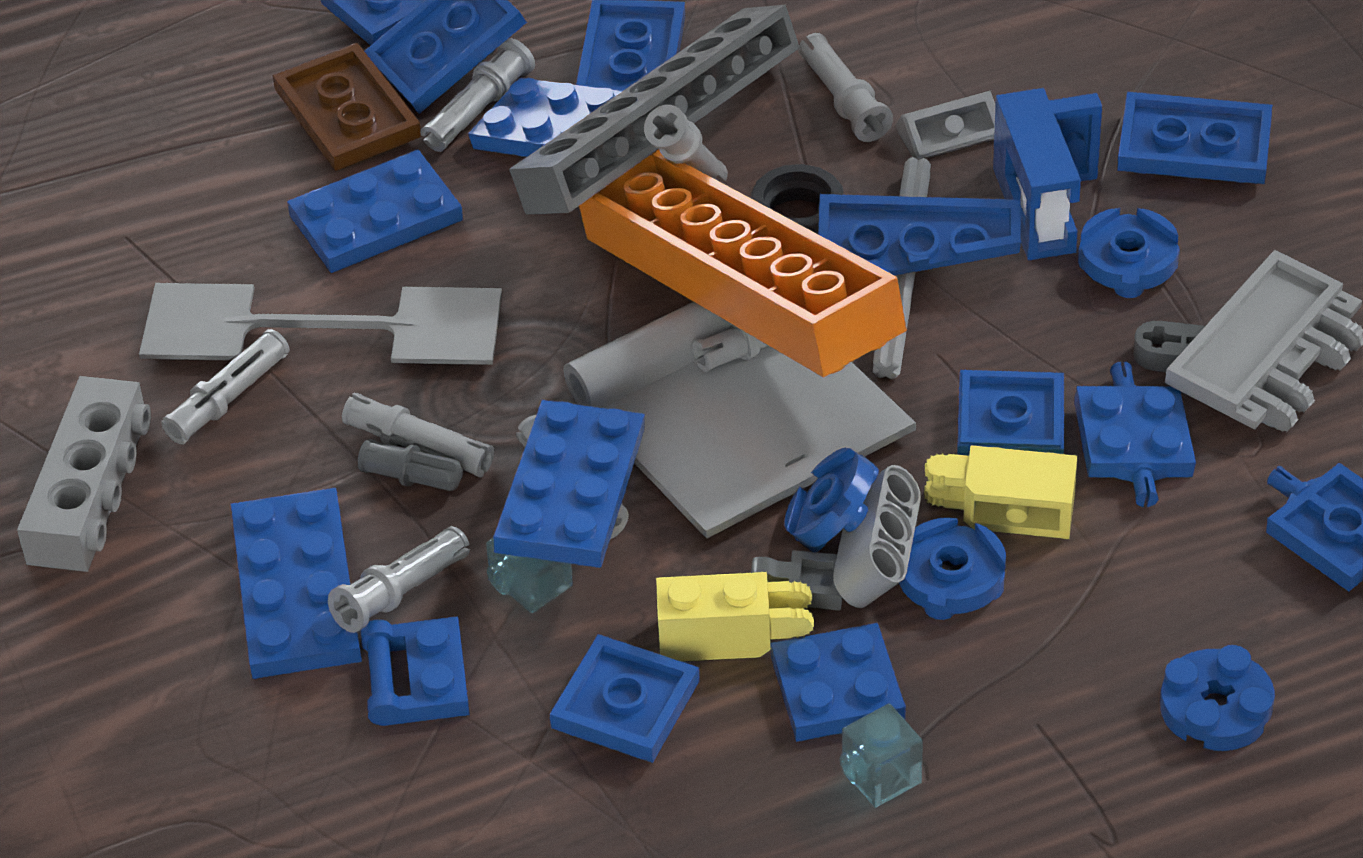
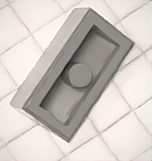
M991 91L983 92L901 115L896 123V128L915 159L931 158L994 140L995 102Z

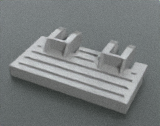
M1274 250L1167 368L1165 383L1254 430L1262 422L1271 428L1275 427L1276 430L1288 432L1299 420L1295 411L1299 413L1302 411L1304 413L1315 401L1313 391L1309 389V386L1304 385V383L1301 384L1298 380L1314 361L1323 366L1327 365L1335 371L1337 369L1341 370L1351 359L1348 350L1351 352L1355 350L1357 352L1363 345V329L1357 322L1353 323L1351 321V318L1361 308L1362 300L1342 291L1343 283Z

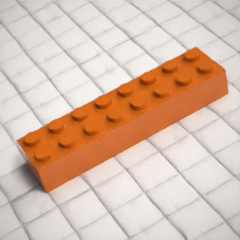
M659 149L579 205L588 240L823 378L829 374L841 371L845 365L870 351L880 349L888 341L907 331L896 276L688 164H675L668 161L660 153Z

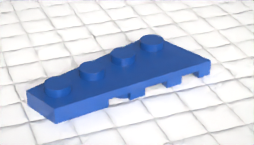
M820 194L818 235L895 276L1019 253L1021 244V200Z

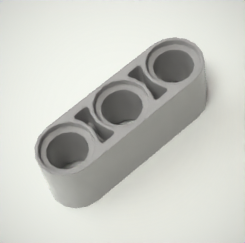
M891 465L878 474L876 480L871 485L863 502L868 507V512L862 523L851 532L842 530L834 568V583L841 597L854 607L863 608L903 581L907 574L921 496L920 489L913 476L906 469L898 465Z

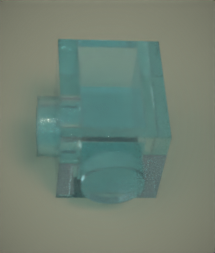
M494 537L486 542L489 565L487 576L491 584L499 593L512 596L531 614L573 585L572 569L569 563L494 553Z
M890 703L842 728V755L839 758L842 770L848 780L862 792L874 808L922 783L923 740Z

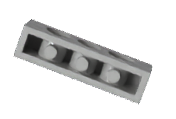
M79 376L17 529L26 565L88 572L95 552L103 549L106 541V523L111 512H116L119 508L122 495V481L126 473L133 471L136 462L137 442L140 435L147 434L150 426L151 410L148 404H144L139 382Z

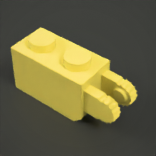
M972 445L970 446L969 456L936 454L927 459V463H925V477H928V481H926L924 486L925 499L932 506L937 505L938 507L944 506V508L964 510L963 520L974 530L975 523L994 532L1069 539L1075 496L1077 456Z
M767 572L656 578L660 655L678 661L757 658L770 651V639L805 637L806 634H810V631H813L814 618L812 613H809V610H804V608H808L809 604L811 605L812 594L810 586L808 587L806 583L803 584L801 581H794L792 583L789 581L767 582Z

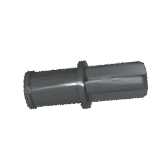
M368 439L362 444L358 455V468L361 472H370L396 478L404 486L419 483L452 491L458 488L463 476V469L458 460L423 453L416 445L402 448Z

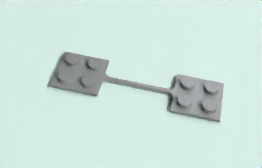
M155 283L139 352L140 359L233 360L242 353L246 334L258 327L385 329L394 334L391 363L493 365L502 288L402 287L399 310L396 315L389 317L367 315L252 314L250 309L255 289L254 284Z

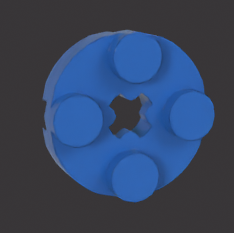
M1120 208L1108 209L1093 216L1083 226L1078 264L1089 277L1104 286L1114 288L1119 296L1125 298L1138 297L1143 293L1144 289L1156 287L1174 274L1179 263V236L1176 228L1170 221L1153 211L1137 208L1136 215H1120ZM1120 247L1128 250L1137 247L1138 251L1127 252L1121 250Z
M841 448L824 458L810 472L818 478L808 492L799 487L788 506L784 526L800 544L811 552L821 550L842 529L847 532L855 530L862 523L868 512V507L863 502L871 485L878 476L879 469L867 458L851 448Z
M957 518L930 520L915 527L907 574L899 584L907 597L917 605L924 607L925 613L929 617L939 620L949 619L954 614L980 609L1002 595L1004 592L1006 552L1000 539L985 526L975 523L974 530L967 526H958ZM949 560L953 565L963 564V566L959 570L950 571L942 568V562Z
M1227 645L1222 649H1203L1186 654L1181 658L1173 659L1166 665L1161 687L1160 711L1168 728L1181 739L1186 741L1187 735L1194 739L1204 741L1203 748L1214 751L1235 750L1253 743L1263 734L1264 725L1271 720L1275 691L1268 674L1259 664L1251 660L1250 653L1243 647ZM1218 693L1225 695L1227 702L1225 705H1218L1214 699L1205 700L1204 698L1208 694Z

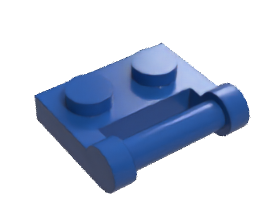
M458 616L393 625L385 620H371L361 630V644L363 649L368 651L372 696L367 701L368 718L372 723L387 726L470 715ZM406 650L411 695L399 697L394 693L390 652Z

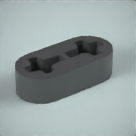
M1149 321L1143 323L1137 328L1135 333L1134 359L1145 369L1166 372L1167 368L1205 326L1168 321ZM1152 344H1161L1162 348L1152 347Z

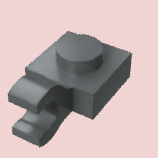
M792 550L791 562L777 561L769 557L753 558L751 573L767 572V582L789 581L792 583L794 581H801L803 584L806 583L808 587L810 586L812 601L811 605L809 604L807 607L841 610L842 597L834 583V568L837 554Z

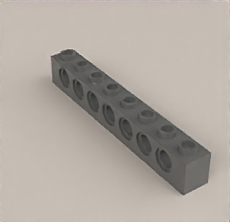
M786 4L741 9L511 167L509 170L525 214L569 213L659 148L654 147L647 140L644 133L645 120L655 108L662 105L676 106L687 116L688 121L696 123L798 50L800 47Z

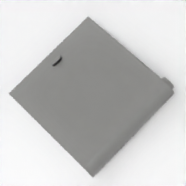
M694 301L564 366L566 384L578 405L620 409L645 414V430L634 463L706 538L796 493L799 487L805 488L815 483L818 478L810 472L824 458L836 450L845 447L851 448L865 457L915 431L916 422L852 362L845 365L841 371L829 374L823 378L768 346L761 349L756 357L749 360H744L740 357L714 367L708 372L702 371L697 364L705 360V356L695 360L692 351L693 342L730 329L731 323Z

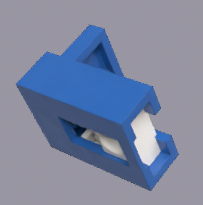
M1044 88L996 95L993 170L1004 199L1021 200V244L1028 260L1076 253L1078 231L1069 209L1070 203L1080 201L1081 181L1093 180L1098 177L1102 104L1097 93L1055 100L1048 99Z

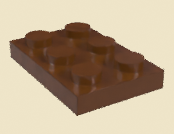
M358 43L272 75L275 91L335 171L422 137L418 119Z

